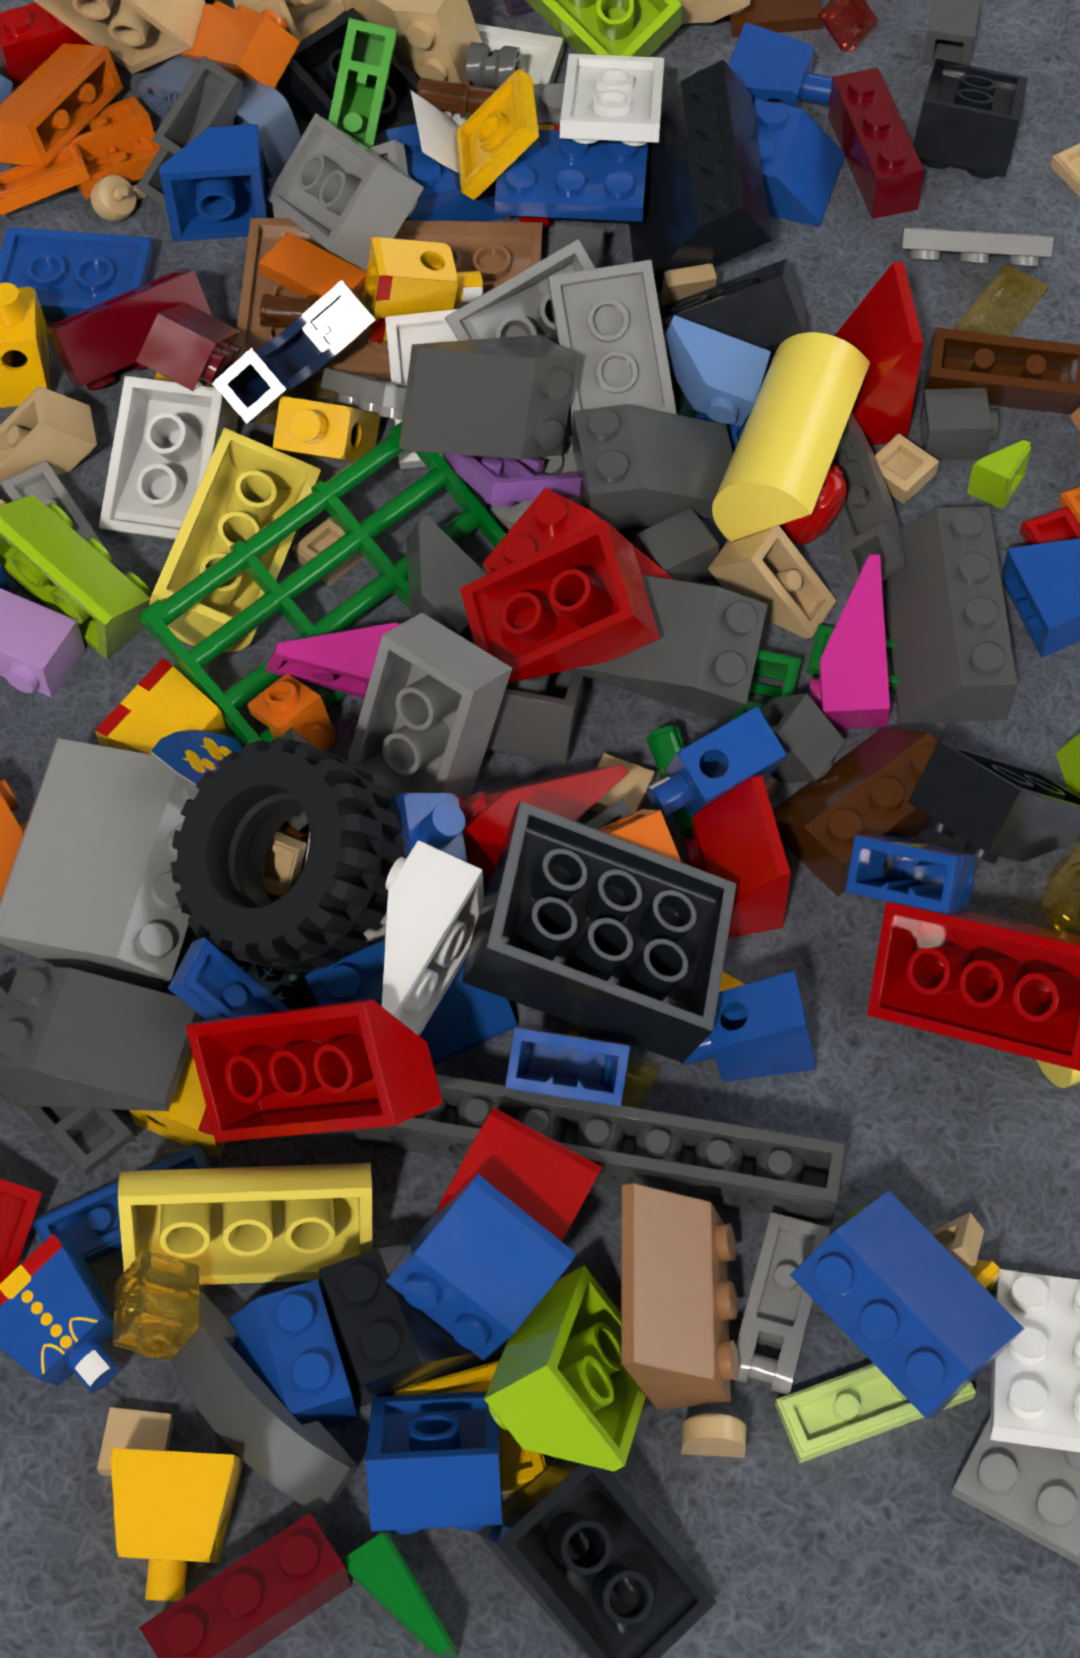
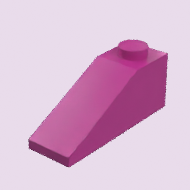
M880 554L868 556L820 658L818 679H809V697L836 730L883 728L884 726L887 727L890 700Z
M394 622L277 643L267 661L265 672L279 676L289 674L298 681L365 698L382 635L400 624Z

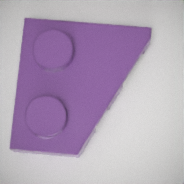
M443 454V459L460 476V479L476 490L484 498L485 502L494 506L510 507L515 504V501L535 500L544 488L565 498L579 497L582 482L580 475L571 471L561 475L542 473L544 460L539 458L508 459Z

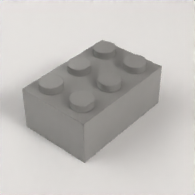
M420 613L384 633L347 760L369 772L373 777L374 783L381 785L390 799L402 793H454L456 795L460 794L461 797L471 796L512 667L424 613Z

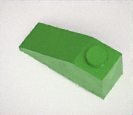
M349 18L328 121L367 148H370L375 143L397 40V29Z

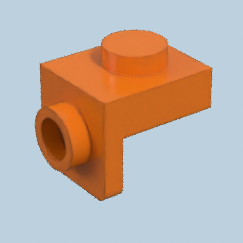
M289 674L283 675L248 703L251 715L269 727L274 740L292 727L315 747L325 751L338 741L321 696Z

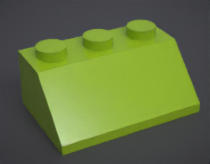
M31 494L0 506V561L3 569L48 609L77 620L83 640L101 656L109 660L144 626L139 620L138 614L149 606L151 591L147 585L135 574L128 572L124 575L110 563L112 561L111 555L97 540L89 537L85 541L71 528L73 523L70 518L56 504L50 502L46 506L35 495Z
M585 1265L557 1280L522 1325L508 1339L484 1400L488 1404L494 1421L502 1429L508 1430L522 1449L614 1472L626 1464L646 1395L621 1364V1313Z

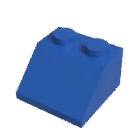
M756 99L753 110L768 216L821 227L845 160V153L803 109Z
M417 123L385 130L386 142L396 140L404 144L408 175L424 187L418 197L415 210L406 220L491 222L505 218V215H495V183L493 182L475 200L461 192L460 174L422 152Z
M258 124L208 127L159 167L173 242L248 237L250 218H269L268 200L266 199L268 190Z
M477 1173L418 1231L385 1282L402 1294L410 1305L423 1311L449 1332L461 1346L470 1349L484 1361L517 1331L571 1264L576 1253Z
M318 1279L258 1297L228 1319L239 1332L231 1347L301 1425L319 1421L324 1428L357 1419L352 1394Z
M487 1391L372 1397L365 1459L371 1531H390L395 1534L406 1535L429 1528L455 1527L462 1531H476L488 1525H503L501 1427L494 1421L488 1404L484 1400Z

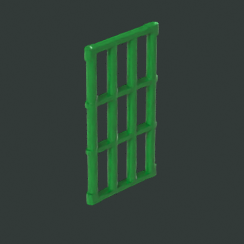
M402 421L388 431L387 438L327 482L320 480L311 487L312 493L245 542L238 540L231 545L230 553L163 602L156 600L138 614L139 620L154 639L159 641L194 685L218 706L224 721L243 742L244 747L249 743L260 740L268 742L274 740L269 728L258 735L239 713L238 709L281 676L265 672L268 661L266 660L223 693L204 671L203 667L277 611L281 612L299 634L294 639L298 640L342 631L391 592H394L409 610L407 554L393 564L373 539L443 487L463 509L462 513L441 528L455 543L477 527L494 548L506 535L439 453L414 451L430 471L359 523L339 498L404 451L399 447ZM325 509L345 534L278 583L258 558ZM357 551H360L378 572L379 576L313 625L294 603L293 599ZM482 563L479 565V567L484 571V566ZM245 569L265 594L188 651L167 625ZM324 687L315 691L321 696L326 710L347 695L346 693Z

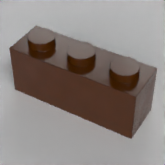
M936 327L928 347L923 395L924 389L987 388L989 405L1072 414L1080 406V345Z

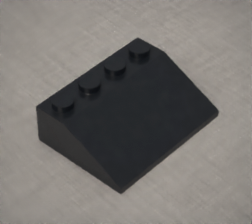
M724 59L697 71L677 84L661 104L659 143L648 142L643 222L629 221L633 262L652 261L657 294L662 292L664 272L667 270L709 263L716 267L772 241L752 96Z
M520 801L515 808L472 934L462 983L684 1063L713 1031L736 883Z

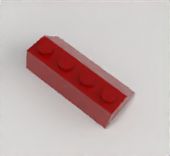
M886 901L867 1016L1080 1071V936L967 910L943 914Z
M373 999L195 1022L185 1026L216 1143L396 1126L443 1103L428 1043Z

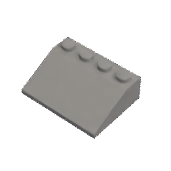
M58 738L53 746L0 899V944L59 967L73 968L160 991L172 979L189 924L188 918L191 916L182 913L175 893L181 890L180 884L173 882L171 862L177 861L178 852L177 849L172 847L175 830L181 831L185 816L180 813L186 800H194L199 792L196 785L176 773L155 755Z

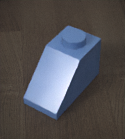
M674 315L664 333L668 364L691 407L696 411L707 414L713 421L741 427L751 412L758 396L771 351Z

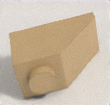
M38 386L0 425V483L45 461L48 462L56 475L68 473L83 458L89 456L97 446L90 405Z
M779 525L732 542L728 540L708 568L724 589L767 603L765 620L803 638H811L815 634L818 625L823 622L837 601Z

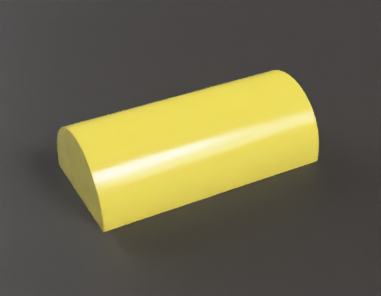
M807 332L787 338L777 348L712 505L714 521L730 542L812 514L870 365L867 358L856 347L845 340L825 333Z
M224 427L153 590L149 606L156 600H161L162 602L230 553L231 545L238 540L245 542L312 493L311 487L316 484L321 469ZM296 531L258 558L275 580H277ZM243 569L167 626L178 639L195 646L265 593L246 570ZM257 627L223 653L236 652L246 648L252 641Z
M371 1163L120 1172L118 1206L125 1288L313 1281L316 1279L319 1281L320 1268L373 1250Z

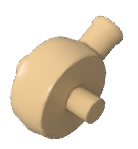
M108 175L95 183L91 190L90 200L93 209L101 218L110 222H118L128 218L136 206V200L146 199L147 195L137 189V185L131 186L126 179L117 175Z

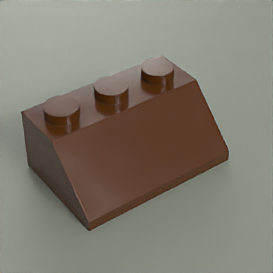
M884 726L833 764L823 777L809 782L772 810L781 842L837 897L846 891L855 835H888L915 838L928 828L924 824L927 815L909 804L908 801L938 741L928 732Z

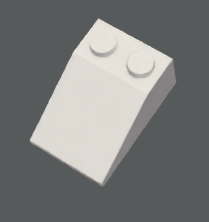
M125 376L99 529L176 540L224 427L236 432L239 414L217 388L201 386L195 391H191L176 382Z
M418 840L407 859L400 857L396 860L386 880L385 887L388 890L382 1007L420 1036L468 956L472 934L484 902L482 869Z

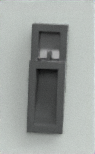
M202 57L152 138L161 147L137 184V189L166 208L159 167L208 127L233 126L243 81L207 57Z

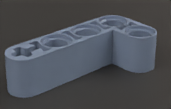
M176 55L139 83V90L147 106L165 118L199 62ZM231 73L243 81L233 125L258 124L266 183L268 184L267 189L270 190L268 178L280 175L300 141L301 135L292 110L281 93L271 86Z

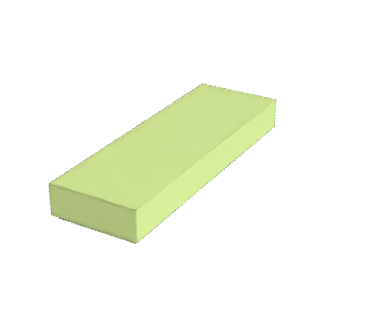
M875 1364L778 1398L775 1402V1407L799 1463L924 1417ZM970 1382L943 1410L974 1399L976 1392L972 1383Z

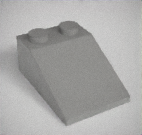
M315 113L266 199L327 250L367 271L371 237L394 238L405 219L415 210L418 197L424 187L387 160Z
M577 239L447 315L445 320L458 341L541 335L558 344L547 282L548 276L596 268L581 242Z

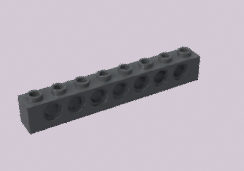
M436 1074L442 1104L396 1126L354 1130L357 1142L464 1160L488 1114L494 1107L601 1166L602 1169L594 1183L622 1188V1185L634 1183L708 1201L712 1204L764 1213L773 1212L788 1217L828 1224L833 1222L837 1205L846 1143L622 1105L619 1107L506 1089L504 1085Z

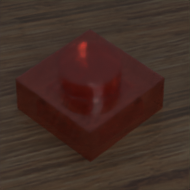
M830 0L817 15L843 52L855 49L879 21L865 0Z

